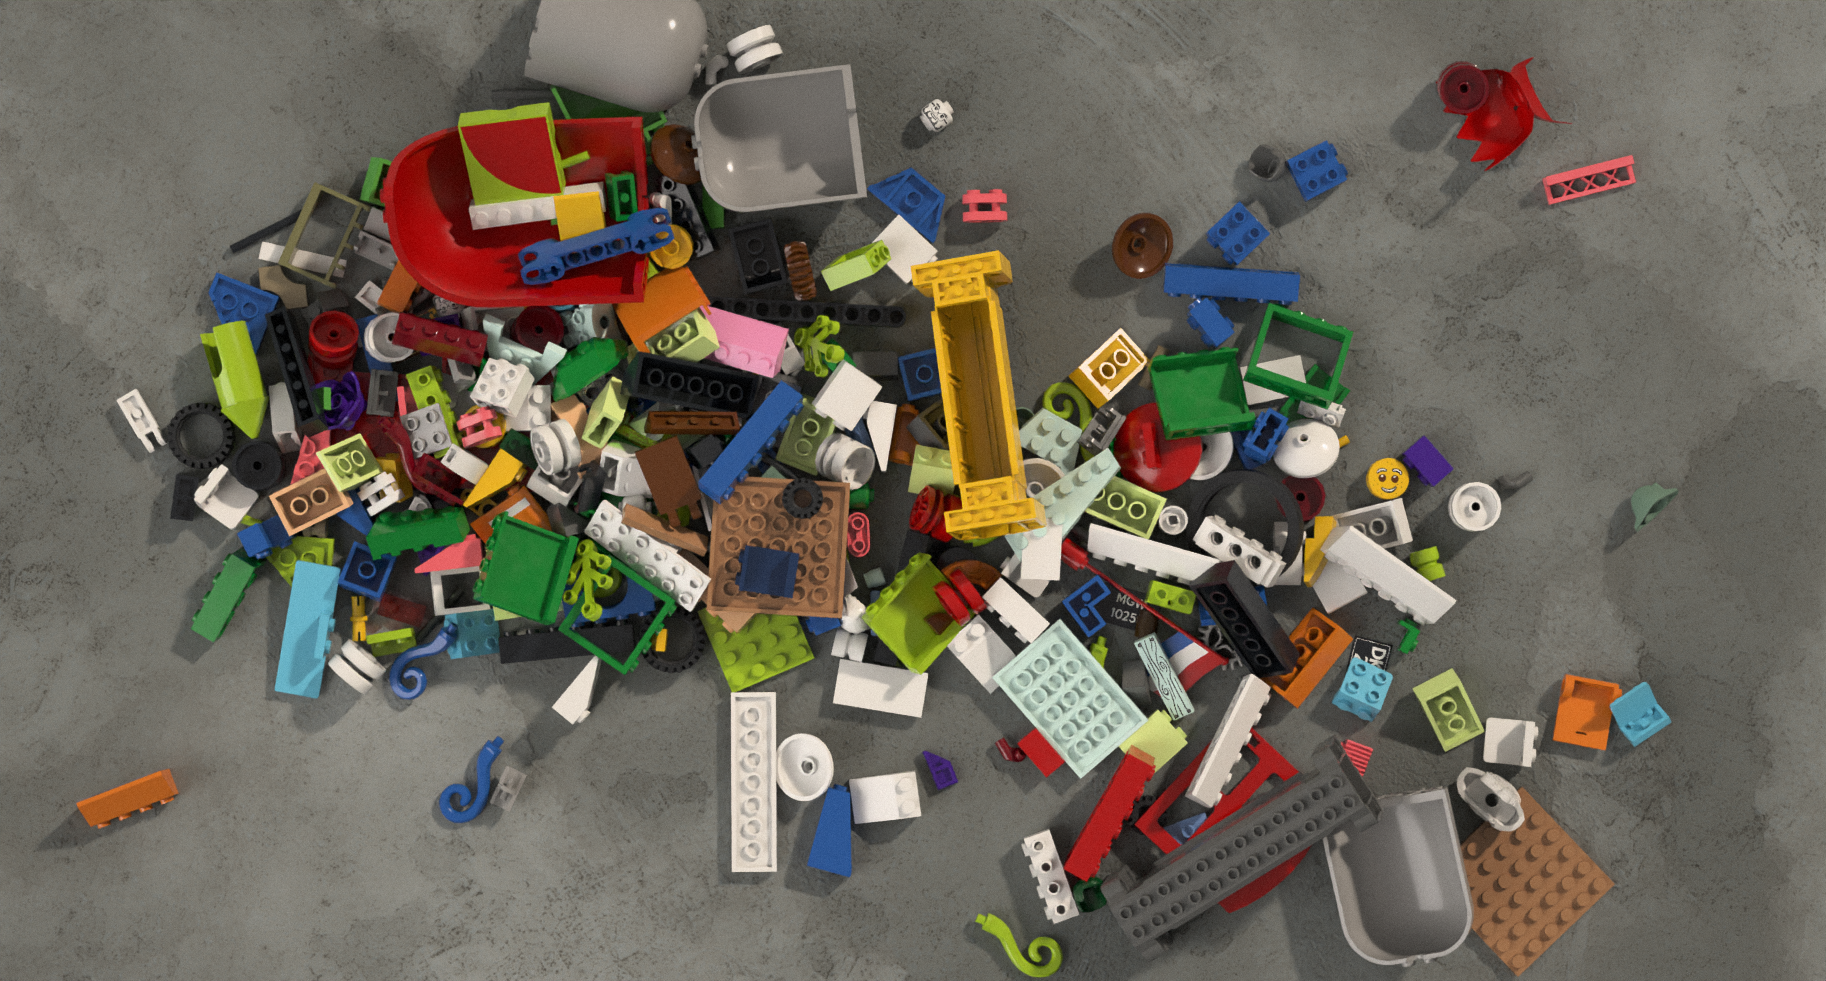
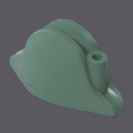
M1656 482L1652 486L1647 485L1638 488L1631 498L1632 511L1636 517L1635 530L1638 532L1651 522L1679 493L1678 489H1663Z

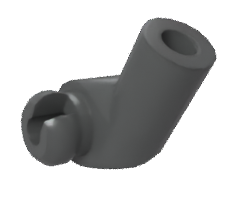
M1528 471L1510 480L1508 474L1498 478L1500 487L1504 490L1519 489L1533 480L1531 473Z
M1076 523L1070 532L1078 536L1079 546L1087 551L1089 530Z

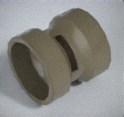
M326 518L303 529V536L311 537L312 535H317L319 538H327L329 519Z

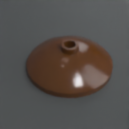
M666 125L656 131L650 142V154L654 164L663 175L674 182L686 185L701 182L700 171L695 170L694 157H698V149H693L691 135H695V131L682 125Z
M1144 212L1132 215L1119 226L1113 238L1112 256L1116 266L1125 275L1136 279H1145L1157 274L1163 269L1171 256L1173 249L1172 231L1167 222L1155 214Z

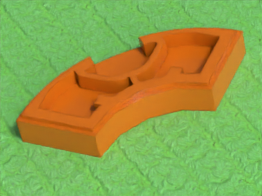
M978 560L957 561L941 570L949 581L948 575L958 568L971 583L978 584L985 590L1002 576L994 567Z

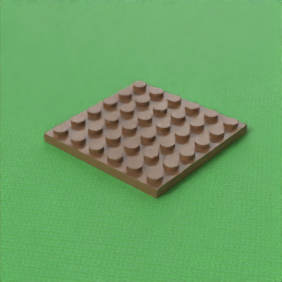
M747 477L743 483L738 482L734 487L735 491L729 500H724L721 504L713 500L709 578H711V581L708 585L707 610L842 618L850 483L814 481L823 493V503L821 509L814 516L806 519L793 517L786 511L783 505V491L794 479ZM799 490L794 495V502L799 507H807L812 501V496L807 490ZM745 545L800 553L793 599L740 591L739 585H735L737 571H742L743 564L739 563L740 549L745 550Z
M1522 786L1517 789V792L1521 798L1520 806L1523 810L1525 821L1519 828L1508 832L1499 831V829L1497 830L1492 827L1490 822L1484 821L1460 844L1474 905V921L1471 929L1517 977L1615 885Z

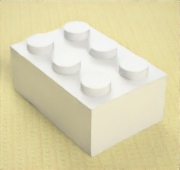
M999 578L982 596L987 609L991 613L996 610L1001 615L998 619L1007 628L1013 626L1017 630L1015 635L1023 643L1027 641L1032 643L1050 624L1002 578Z

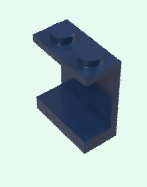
M745 545V550L740 549L739 563L743 564L742 571H737L735 585H739L740 591L793 599L800 553Z

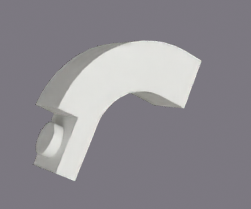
M454 443L441 460V463L475 485L489 467L488 464L468 450H463Z

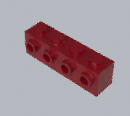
M400 312L392 344L480 367L488 335L478 330H468L455 324L448 325L440 323L435 319H425L417 317L412 313Z

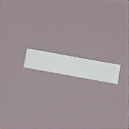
M262 241L259 259L278 263L285 246ZM298 250L291 265L327 274L334 257ZM340 259L338 264L346 266L347 260ZM336 268L333 276L343 278L344 271Z

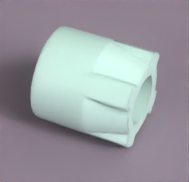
M881 567L864 574L868 588L886 584Z

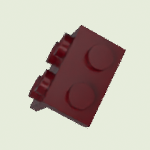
M423 453L410 475L417 479L416 485L453 506L456 502L463 505L464 501L451 494L461 476L440 461Z

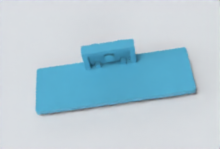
M301 560L296 561L275 691L316 699L319 697L326 654H330L332 641L329 640L330 632L334 631L336 619H333L341 568Z

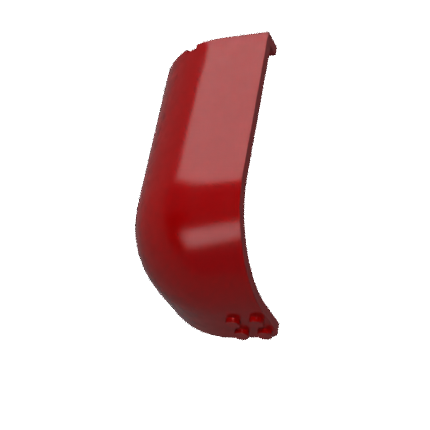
M642 117L553 120L555 143L561 160L587 151L590 156L589 160L563 169L566 180L565 187L604 182L607 198L605 173L617 175L621 174V171L627 170L634 174L637 211L649 209V198H645V195H647L648 171ZM458 126L434 132L405 147L392 161L387 178H383V189H380V201L385 204L383 222L388 225V232L394 252L402 266L414 280L443 299L466 306L487 308L644 302L649 257H647V253L638 254L634 251L566 270L564 275L558 280L534 285L525 284L520 272L523 266L519 260L518 253L522 249L542 240L553 238L560 242L558 224L551 225V219L473 230L469 206L474 197ZM607 198L606 212H604L606 228L627 222V220L616 222L610 218ZM532 253L526 254L524 256V259L527 261H531L537 258L536 255ZM538 270L529 271L526 276L534 278L539 272Z

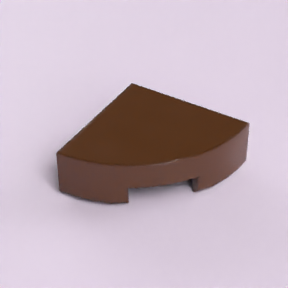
M934 613L927 615L923 620L937 635H941L954 619L945 613Z

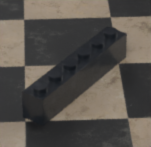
M286 306L265 314L298 428L308 438L328 430L295 316Z
M628 620L615 621V626L606 627V622L593 623V628L584 629V626L571 627L572 630L608 654L634 651L636 648L634 624H628ZM559 627L548 628L547 633H539V629L526 630V635H517V631L503 632L504 637H498L501 664L594 654L559 631Z

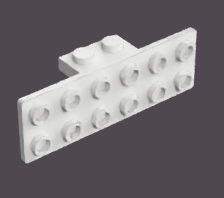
M603 500L585 529V534L637 573L676 599L677 603L691 612L709 585L711 578L678 554L683 548L621 523L623 512L607 500Z

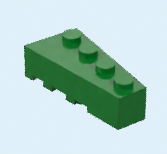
M449 506L444 509L427 508L419 511L405 510L394 513L387 511L379 515L366 536V540L373 560L382 558V554L391 553L392 556L401 555V551L413 548L414 552L427 548L430 544H433L436 548L463 542L470 528L463 507L454 508Z
M244 546L232 554L229 553L223 561L222 565L225 567L222 573L218 572L213 579L214 587L212 591H208L202 600L205 604L201 610L198 609L192 618L194 624L191 629L213 643L221 638L235 614L233 608H237L246 596V593L243 592L244 589L247 590L258 575L254 572L260 566H264L268 559L249 557Z

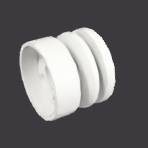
M834 433L821 443L816 453L815 464L816 470L820 475L835 482L850 483V489L853 490L860 488L869 480L876 460L875 454L870 447L844 434Z

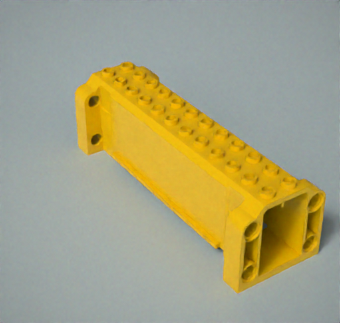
M998 250L911 266L913 286L925 297L934 298L935 311H931L954 485H959L963 507L960 510L944 512L946 532L958 540H972L1029 532L1046 527L1044 505L1035 498H1026L1027 485L1003 312L998 297V287L1013 283L1010 261Z

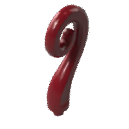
M385 416L379 420V424L383 426L382 432L397 447L408 479L421 492L432 494L416 485L417 479L410 476L416 464L408 433L394 418L388 420Z

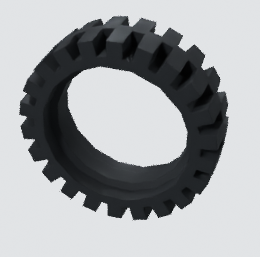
M193 403L183 407L171 419V424L167 430L169 431L167 435L168 445L173 452L172 454L181 463L196 469H208L221 464L230 456V452L235 446L236 431L233 422L220 411L221 408L208 403ZM198 414H207L214 417L221 425L223 431V441L220 448L213 455L205 458L194 457L188 454L180 440V433L184 423L190 417Z
M677 607L671 617L666 615L664 619L678 618L690 626L694 642L691 651L678 661L660 659L654 654L651 647L646 654L641 652L644 659L652 667L667 673H678L689 669L701 657L705 647V634L700 621L690 611ZM662 608L652 612L643 621L639 630V642Z

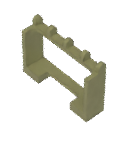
M314 182L278 264L336 289L337 285L331 282L336 268L344 271L345 266L338 264L345 247L350 250L354 249L353 245L348 244V240L354 227L360 230L364 227L357 223L362 210L370 212L372 208ZM324 192L357 206L325 279L291 265L298 251L297 246L314 209L318 207Z

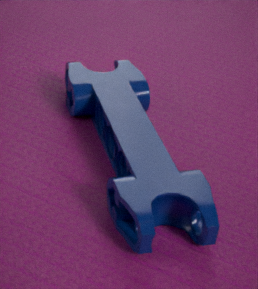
M664 208L642 210L631 214L627 222L560 242L551 238L534 243L518 253L519 260L523 266V269L520 271L525 284L530 285L548 283L560 279L565 271L629 251L644 254L659 249L674 239L671 226L668 225L671 222L668 210ZM661 214L665 216L663 221L653 222V218L656 215ZM663 231L669 234L664 239L656 237L657 233ZM532 253L536 255L537 258L531 261H527L524 259V256L526 254ZM538 270L539 274L536 277L529 278L526 276L529 271Z

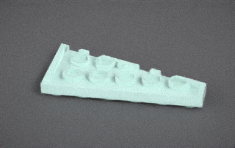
M1107 448L1032 498H1035L1044 505L1046 518H1052L1056 525L1063 524V540L1079 521L1084 511L1091 506L1097 495L1108 485L1121 467L1110 449ZM1047 528L1034 529L1033 532L1037 537H1044L1047 533ZM1023 533L1005 535L1016 556L1022 562V550L1028 546L1027 538L1023 536Z

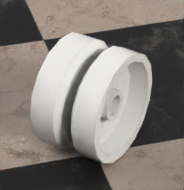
M765 25L748 31L726 44L731 56H740L734 63L739 74L760 69L782 57L783 52L778 43H770L775 37L771 25Z
M391 312L379 315L371 320L365 329L363 338L365 348L373 358L380 362L392 363L404 360L413 352V349L393 345V339L391 341L388 339V335L393 334L394 336L399 313Z
M559 419L551 422L549 426L542 425L532 429L530 433L531 447L539 467L545 474L552 475L560 472L563 467L568 469L580 464V444L568 421Z
M1480 482L1467 483L1458 487L1450 496L1448 503V512L1453 523L1460 529L1470 532L1485 530L1493 526L1499 518L1501 511V502L1497 492L1488 484ZM1474 502H1476V507L1478 508V511H1474L1472 509V504Z
M348 639L341 647L343 654L348 659L342 655L335 654L328 664L344 681L365 695L373 686L371 680L365 674L373 679H379L386 670L371 653Z

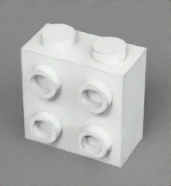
M489 358L470 397L478 407L490 406V409H495L498 413L516 417L535 378L529 372L530 369L525 365L517 364L516 366L501 358L498 360Z

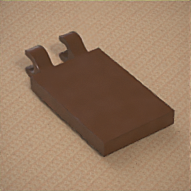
M677 435L635 451L636 458L660 515L667 513L672 528L681 525L676 509L687 504L693 520L702 517V512L697 503L698 500L702 499V495Z

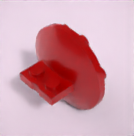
M1157 403L1145 404L1131 411L1115 435L1114 456L1121 467L1120 472L1130 483L1151 492L1170 491L1183 485L1195 473L1201 460V436L1174 440L1165 439Z

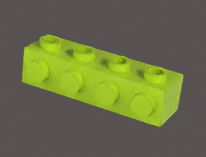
M430 365L406 374L418 410L439 403L452 444L454 443L465 450L461 441L464 435L458 431L456 422L459 420L455 411H451L449 405L451 397L449 392L443 388L442 382L444 378L441 370L437 369L436 366ZM450 447L433 452L435 458L443 459Z

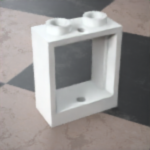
M479 566L430 572L435 616L490 609V605L486 603L475 606L444 608L441 576L479 572L480 576Z

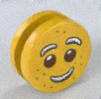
M1384 458L1374 462L1369 467L1366 474V484L1369 491L1377 498L1384 500L1394 499L1402 495L1407 489L1409 474L1406 467L1400 461L1393 458Z

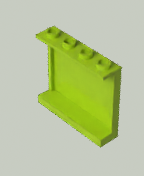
M921 552L915 554L910 559L908 566L896 574L892 584L881 591L880 597L875 603L870 604L866 608V613L861 617L911 672L919 675L925 672L966 625L964 624L961 627L953 620L941 635H937L923 620L929 614H948L939 602L932 586L942 580L952 589L953 587L929 560L931 556ZM965 606V607L967 608L969 614H970V620H971V618H972L975 614L972 613V612L968 609L967 606Z

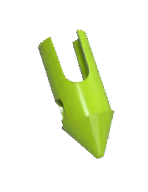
M236 321L213 327L214 333L200 334L222 408L220 411L251 439L259 438L270 397L266 393L246 322Z

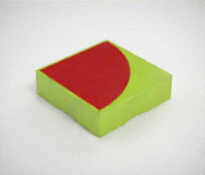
M549 102L517 106L507 110L491 109L460 113L458 129L475 206L564 195L566 180L561 156L555 143V127Z

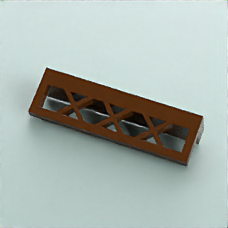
M649 411L644 426V432L650 434L737 435L740 431L737 412Z

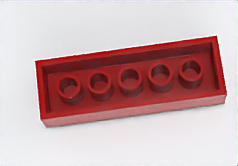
M1130 745L1068 853L1064 863V870L1086 882L1090 876L1095 877L1100 868V858H1106L1111 849V839L1116 840L1122 830V820L1127 821L1131 815L1134 805L1133 801L1136 800L1138 802L1142 796L1145 786L1144 782H1149L1153 777L1156 767L1154 765L1155 757Z

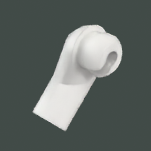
M716 55L706 65V85H717V72L721 68H726L729 64L726 56Z

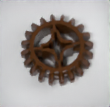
M793 241L785 244L784 252L795 298L798 301H806L816 297L817 291L806 243L804 241Z

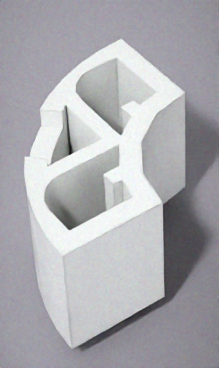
M1274 522L1273 551L1279 555L1282 553L1287 539V522ZM1304 531L1302 545H1305L1306 531ZM1302 546L1293 564L1278 577L1274 585H1301V577L1304 576Z

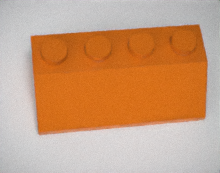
M1315 608L1308 612L1289 636L1300 653L1293 672L1259 678L1297 709L1353 640L1339 625Z
M165 769L76 804L90 827L97 825L98 829L111 825L110 820L118 817L119 821L131 817L132 811L139 809L140 813L150 810L153 808L152 804L160 801L161 805L174 800L173 796L179 793L170 769Z

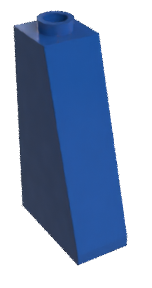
M834 784L833 787H828L807 866L850 877L852 873L850 792L846 791L847 787Z

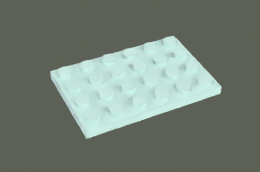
M1058 619L992 677L1080 779L1148 721V718L1061 619Z

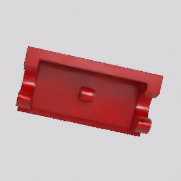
M1036 727L1017 743L1046 778L1065 762Z

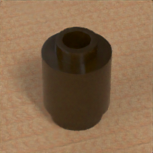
M1140 610V614L1137 615L1134 636L1140 639L1154 632L1157 635L1159 618L1150 611Z

